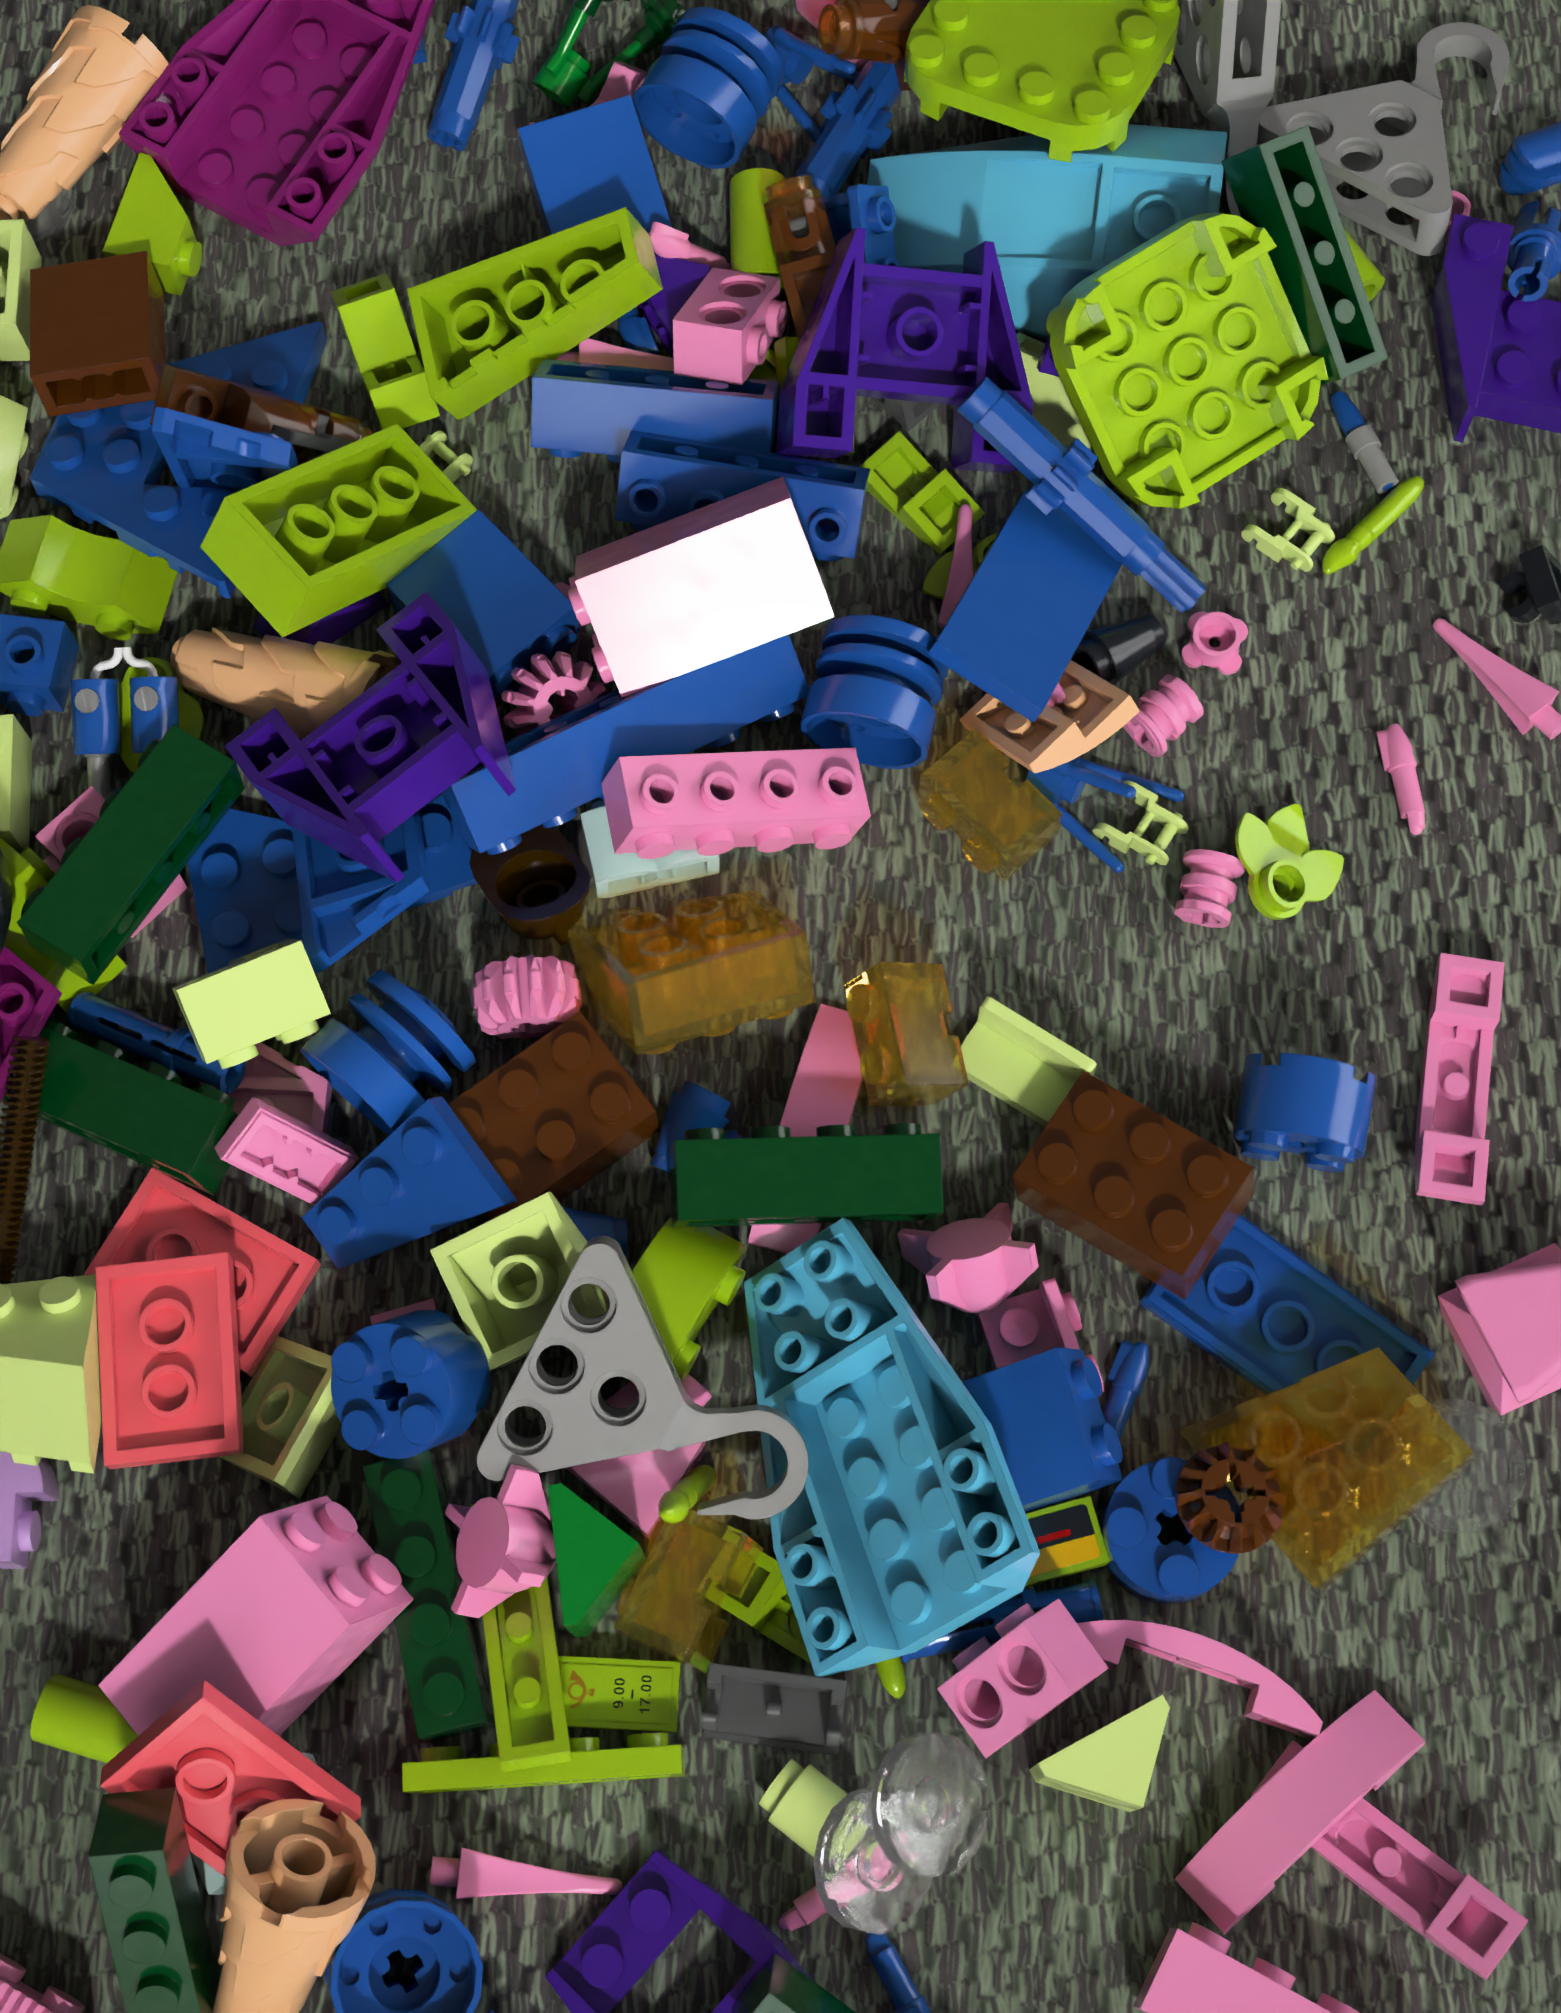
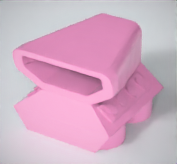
M1555 1243L1494 1271L1466 1275L1454 1280L1457 1287L1438 1296L1441 1316L1488 1405L1499 1415H1504L1561 1388V1249Z

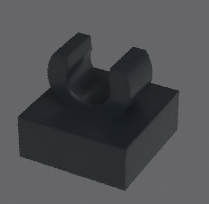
M1540 545L1519 554L1524 573H1509L1498 582L1500 589L1506 594L1516 593L1522 589H1526L1528 592L1526 600L1521 605L1514 606L1508 610L1509 616L1518 623H1528L1537 618L1540 613L1552 624L1561 623V565L1553 555Z

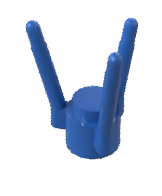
M775 25L767 30L763 36L768 39L780 55L785 70L782 86L776 96L814 143H816L822 131L784 85L789 82L795 85L800 84L808 76L813 65L852 83L855 82L860 73L855 71L856 66L854 63L803 41L784 27Z
M1081 757L1042 772L1033 773L1029 770L1025 780V788L1038 794L1033 807L1052 816L1116 873L1123 872L1125 868L1123 862L1060 806L1061 802L1064 800L1074 804L1086 783L1126 798H1133L1136 795V789L1131 785L1123 783L1127 780L1139 784L1159 797L1175 802H1181L1184 799V793L1181 790L1087 761Z

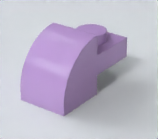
M0 1452L1 1569L28 1568L29 1552L37 1551L39 1547L41 1519L37 1510L32 1511V1501H59L57 1479L46 1458H42L38 1466L14 1463L11 1453Z

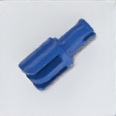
M1561 121L1513 138V142L1505 155V160L1500 165L1498 179L1501 189L1509 195L1522 196L1561 183Z
M1539 201L1527 202L1519 210L1507 256V264L1512 271L1508 280L1509 291L1516 298L1521 286L1525 287L1521 299L1524 302L1540 299L1546 293L1549 284L1548 280L1554 278L1561 271V232L1557 230L1561 219V211L1551 206L1545 212L1540 222L1534 223Z

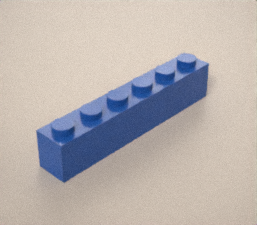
M788 634L625 697H621L619 690L616 689L506 741L505 746L516 791L510 796L505 793L482 763H479L457 782L449 786L442 792V795L463 844L480 854L485 851L488 855L499 854L522 842L520 834L541 824L544 828L561 825L578 814L576 807L595 798L604 801L601 783L619 757L688 754L704 745L707 748L724 746L741 736L740 728L758 719L763 723L771 722L795 710L793 703L806 697L809 687Z

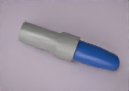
M1342 391L1335 392L1331 397V406L1337 422L1346 436L1345 442L1356 460L1359 459L1378 494H1385L1398 485L1399 480L1380 448L1381 442L1371 425H1367L1359 409L1346 393Z

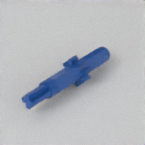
M471 0L470 6H464L461 14L452 13L444 38L453 42L451 48L453 55L432 112L433 117L427 132V136L435 144L443 147L453 146V149L458 151H464L467 148L495 69L501 70L503 62L512 64L520 38L512 35L514 25L511 23L519 0Z
M868 61L853 85L848 84L842 94L833 90L819 111L826 117L820 126V130L823 132L796 172L795 179L785 193V201L795 214H805L802 199L837 194L860 158L864 159L869 149L879 153L892 133L886 126L893 116L889 111L902 92L894 64Z
M987 376L984 377L965 397L956 410L973 425L972 427L1032 482L1029 486L1030 490L1026 493L1025 497L1045 515L1053 508L1056 510L1059 507L1117 562L1120 561L1135 576L1140 575L1181 614L1186 609H1191L1197 603L1198 598L1206 591L1207 587L1165 548L1166 543L1150 529V526L1091 472L1095 467L1093 464L1098 457L1078 438L1070 446L1061 444L1006 391L1003 392Z

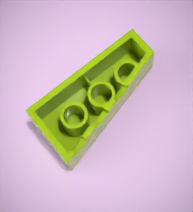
M624 207L408 288L409 302L430 397L457 420L462 419L535 373L543 359H557L663 290L650 235L630 211Z

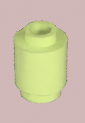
M793 1759L777 1775L759 1802V1805L771 1814L768 1821L820 1863L829 1853H832L841 1860L865 1828V1825L856 1819L863 1805L811 1764L803 1768Z

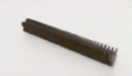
M40 1036L12 1037L13 1040L18 1041V1044H11V1047L17 1049V1052H10V1055L16 1057V1060H9V1063L14 1065L15 1068H8L7 1071L13 1073L14 1076L6 1077L8 1081H12L11 1085L5 1084V1087L11 1089V1092H4L5 1097H10V1100H3L4 1105H8L9 1108H2L1 1111L8 1115L7 1117H0L1 1121H6V1124H0V1129H5V1132H0V1137H4V1140H0V1145H3V1148H0V1153L2 1154L0 1156V1284L13 1283L10 1280L13 1279L15 1274L11 1272L16 1269V1266L12 1264H15L17 1258L13 1256H16L18 1250L15 1248L19 1246V1242L16 1240L21 1236L18 1234L22 1229L19 1225L23 1222V1219L20 1217L24 1214V1211L21 1209L25 1206V1203L22 1201L27 1196L23 1193H26V1190H28V1187L24 1185H27L29 1179L26 1177H28L30 1171L27 1169L32 1164L29 1162L33 1157L30 1153L34 1150L32 1145L35 1142L33 1137L36 1131L34 1129L37 1127L35 1122L39 1118L37 1113L40 1110L38 1106L41 1099L39 1098L42 1095L40 1090L44 1085L41 1082L45 1078L43 1074L46 1070V1067H44L47 1062L45 1058L48 1054L46 1050L50 1045L48 1043L49 1039Z

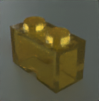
M974 728L920 775L919 798L921 801L919 802V807L924 816L937 829L944 831L949 827L964 842L962 850L975 868L984 874L992 870L1005 882L1058 836L1062 813L1028 779L1019 787L1003 773L1009 767L1010 762Z
M879 962L844 985L847 996V1011L852 1020L860 1057V1072L865 1081L870 1106L933 1105L969 1085L958 1036H948L944 1016L953 1011L942 964Z
M689 1509L688 1515L684 1520L676 1524L668 1523L661 1519L651 1533L648 1543L649 1555L638 1578L629 1583L621 1596L618 1607L619 1618L614 1628L634 1641L706 1674L709 1669V1663L712 1662L729 1626L727 1621L719 1618L723 1609L721 1607L726 1594L742 1598L755 1570L757 1557L760 1551L763 1552L764 1548L743 1531L708 1516L697 1515V1512Z

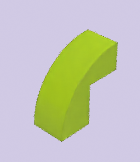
M384 273L331 291L348 343L381 429L383 430L395 424H398L403 429L440 416L436 401L430 397L424 367L416 354L395 288L388 275Z

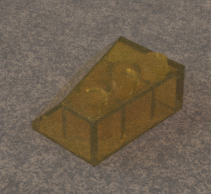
M757 890L684 900L675 906V916L664 917L659 913L641 912L640 907L617 910V924L585 928L582 915L575 926L568 930V942L595 1011L636 1055L643 1053L650 1055L662 1054L672 1050L676 1043L700 1036L717 1037L732 1032L737 1025L761 1018H783L790 1015L794 1008L815 1002L807 933Z
M1379 1347L1302 1378L1301 1381L1266 1396L1256 1397L1235 1406L1234 1409L1203 1422L1198 1421L1178 1430L1197 1452L1201 1448L1216 1447L1228 1441L1230 1447L1242 1450L1255 1448L1257 1458L1267 1467L1277 1468L1276 1480L1280 1486L1281 1493L1287 1494L1283 1505L1281 1518L1283 1523L1272 1536V1539L1316 1590L1322 1592L1477 1459L1469 1446ZM1229 1474L1227 1475L1226 1485L1241 1504L1246 1500L1254 1498V1496H1248L1247 1493L1237 1492L1234 1488V1482L1230 1480Z

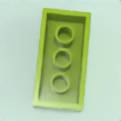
M395 424L224 497L200 547L283 638L386 588L388 582L475 513L477 509L398 424Z

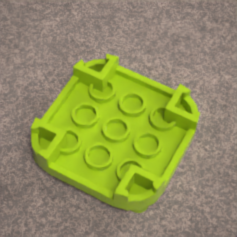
M930 0L911 28L906 42L904 82L908 83L909 88L920 99L921 113L939 121L948 106L1048 139L1050 140L1048 159L1071 163L1072 151L1093 150L1107 145L1109 150L1114 152L1126 140L1129 120L1163 63L1171 65L1181 14L1178 0Z
M1201 213L1177 222L1080 281L1062 298L1060 305L1055 307L1047 317L1046 329L1050 336V347L1058 374L1106 477L1117 492L1123 495L1130 503L1182 509L1200 502L1198 494L1282 441L1286 439L1298 441L1314 426V423L1309 420L1318 404L1321 380H1329L1324 357L1312 356L1268 254L1270 250L1277 247L1264 227H1256L1238 215Z

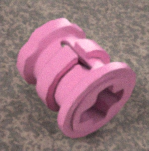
M1166 674L1158 682L1157 691L1148 690L1139 698L1138 709L1140 712L1125 724L1123 728L1137 745L1151 756L1160 758L1167 752L1166 740L1175 741L1185 732L1186 722L1195 723L1204 715L1203 706L1195 692L1183 680Z
M1194 849L1185 852L1182 862L1190 869V873L1182 876L1179 891L1184 895V899L1177 901L1174 914L1184 922L1210 928H1225L1229 926L1232 913L1227 909V905L1235 901L1238 888L1233 883V878L1243 876L1245 871L1243 864L1234 856L1214 850Z

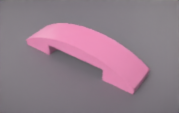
M1440 953L1438 957L1427 1020L1417 1110L1415 1141L1416 1195L1481 1206L1485 1202L1490 1140L1485 1139L1493 1036L1494 1030L1500 1021L1504 962Z
M820 1004L780 1122V1126L790 1127L791 1137H817V1127L850 1125L882 1020ZM822 1223L752 1225L748 1244L788 1254L817 1235Z
M1099 1620L1077 1623L1110 1670H1113L1119 1664L1125 1645L1250 1689L1243 1714L1244 1717L1307 1739L1314 1738L1320 1734L1323 1721L1292 1687L1249 1656L1221 1642L1184 1629L1152 1622Z
M1376 1690L1372 1691L1329 1725L1267 1781L1202 1847L1175 1878V1881L1225 1935L1275 1887L1274 1882L1372 1788L1376 1791L1425 1744V1740Z
M1292 1740L1251 1796L1298 1754L1303 1747ZM1363 1798L1311 1846L1315 1852L1383 1907L1484 1980L1488 1979L1529 1921L1469 1874L1466 1877Z

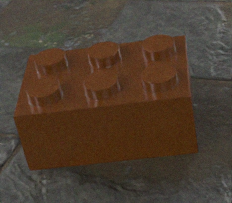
M581 1011L448 1103L517 1199V1202L482 1214L487 1221L547 1192H552L557 1201L561 1202L660 1131L656 1110Z
M1085 1071L1081 1073L1012 1176L1018 1201L1183 1300L1187 1298L1254 1195V1167Z

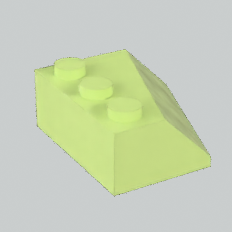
M96 1274L74 1277L62 1276L46 1280L0 1284V1452L11 1453L14 1463L38 1466L42 1458L68 1461L71 1471L94 1474L102 1424Z

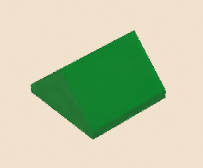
M562 1483L548 1485L563 1626L575 1638L587 1637L646 1562L647 1557L636 1540Z

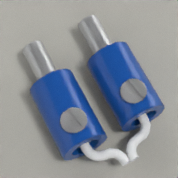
M131 647L114 648L112 658L101 661L93 667L90 679L71 680L74 755H84L87 758L88 788L92 786L104 798H107L110 794L109 757L121 754L118 679H100L102 671L114 668L124 657L128 664L136 668L145 669L148 673V677L130 678L133 753L142 754L153 740H161L173 724L179 727L177 677L158 676L157 670L152 663L133 656Z

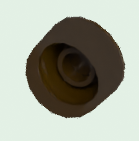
M541 824L520 834L522 842L508 851L488 855L486 851L480 854L472 849L469 864L474 879L490 904L502 916L512 931L520 937L539 940L553 937L560 946L568 943V930L574 927L582 917L585 897L589 893L592 879L587 866L582 862L560 831L555 827L544 828Z

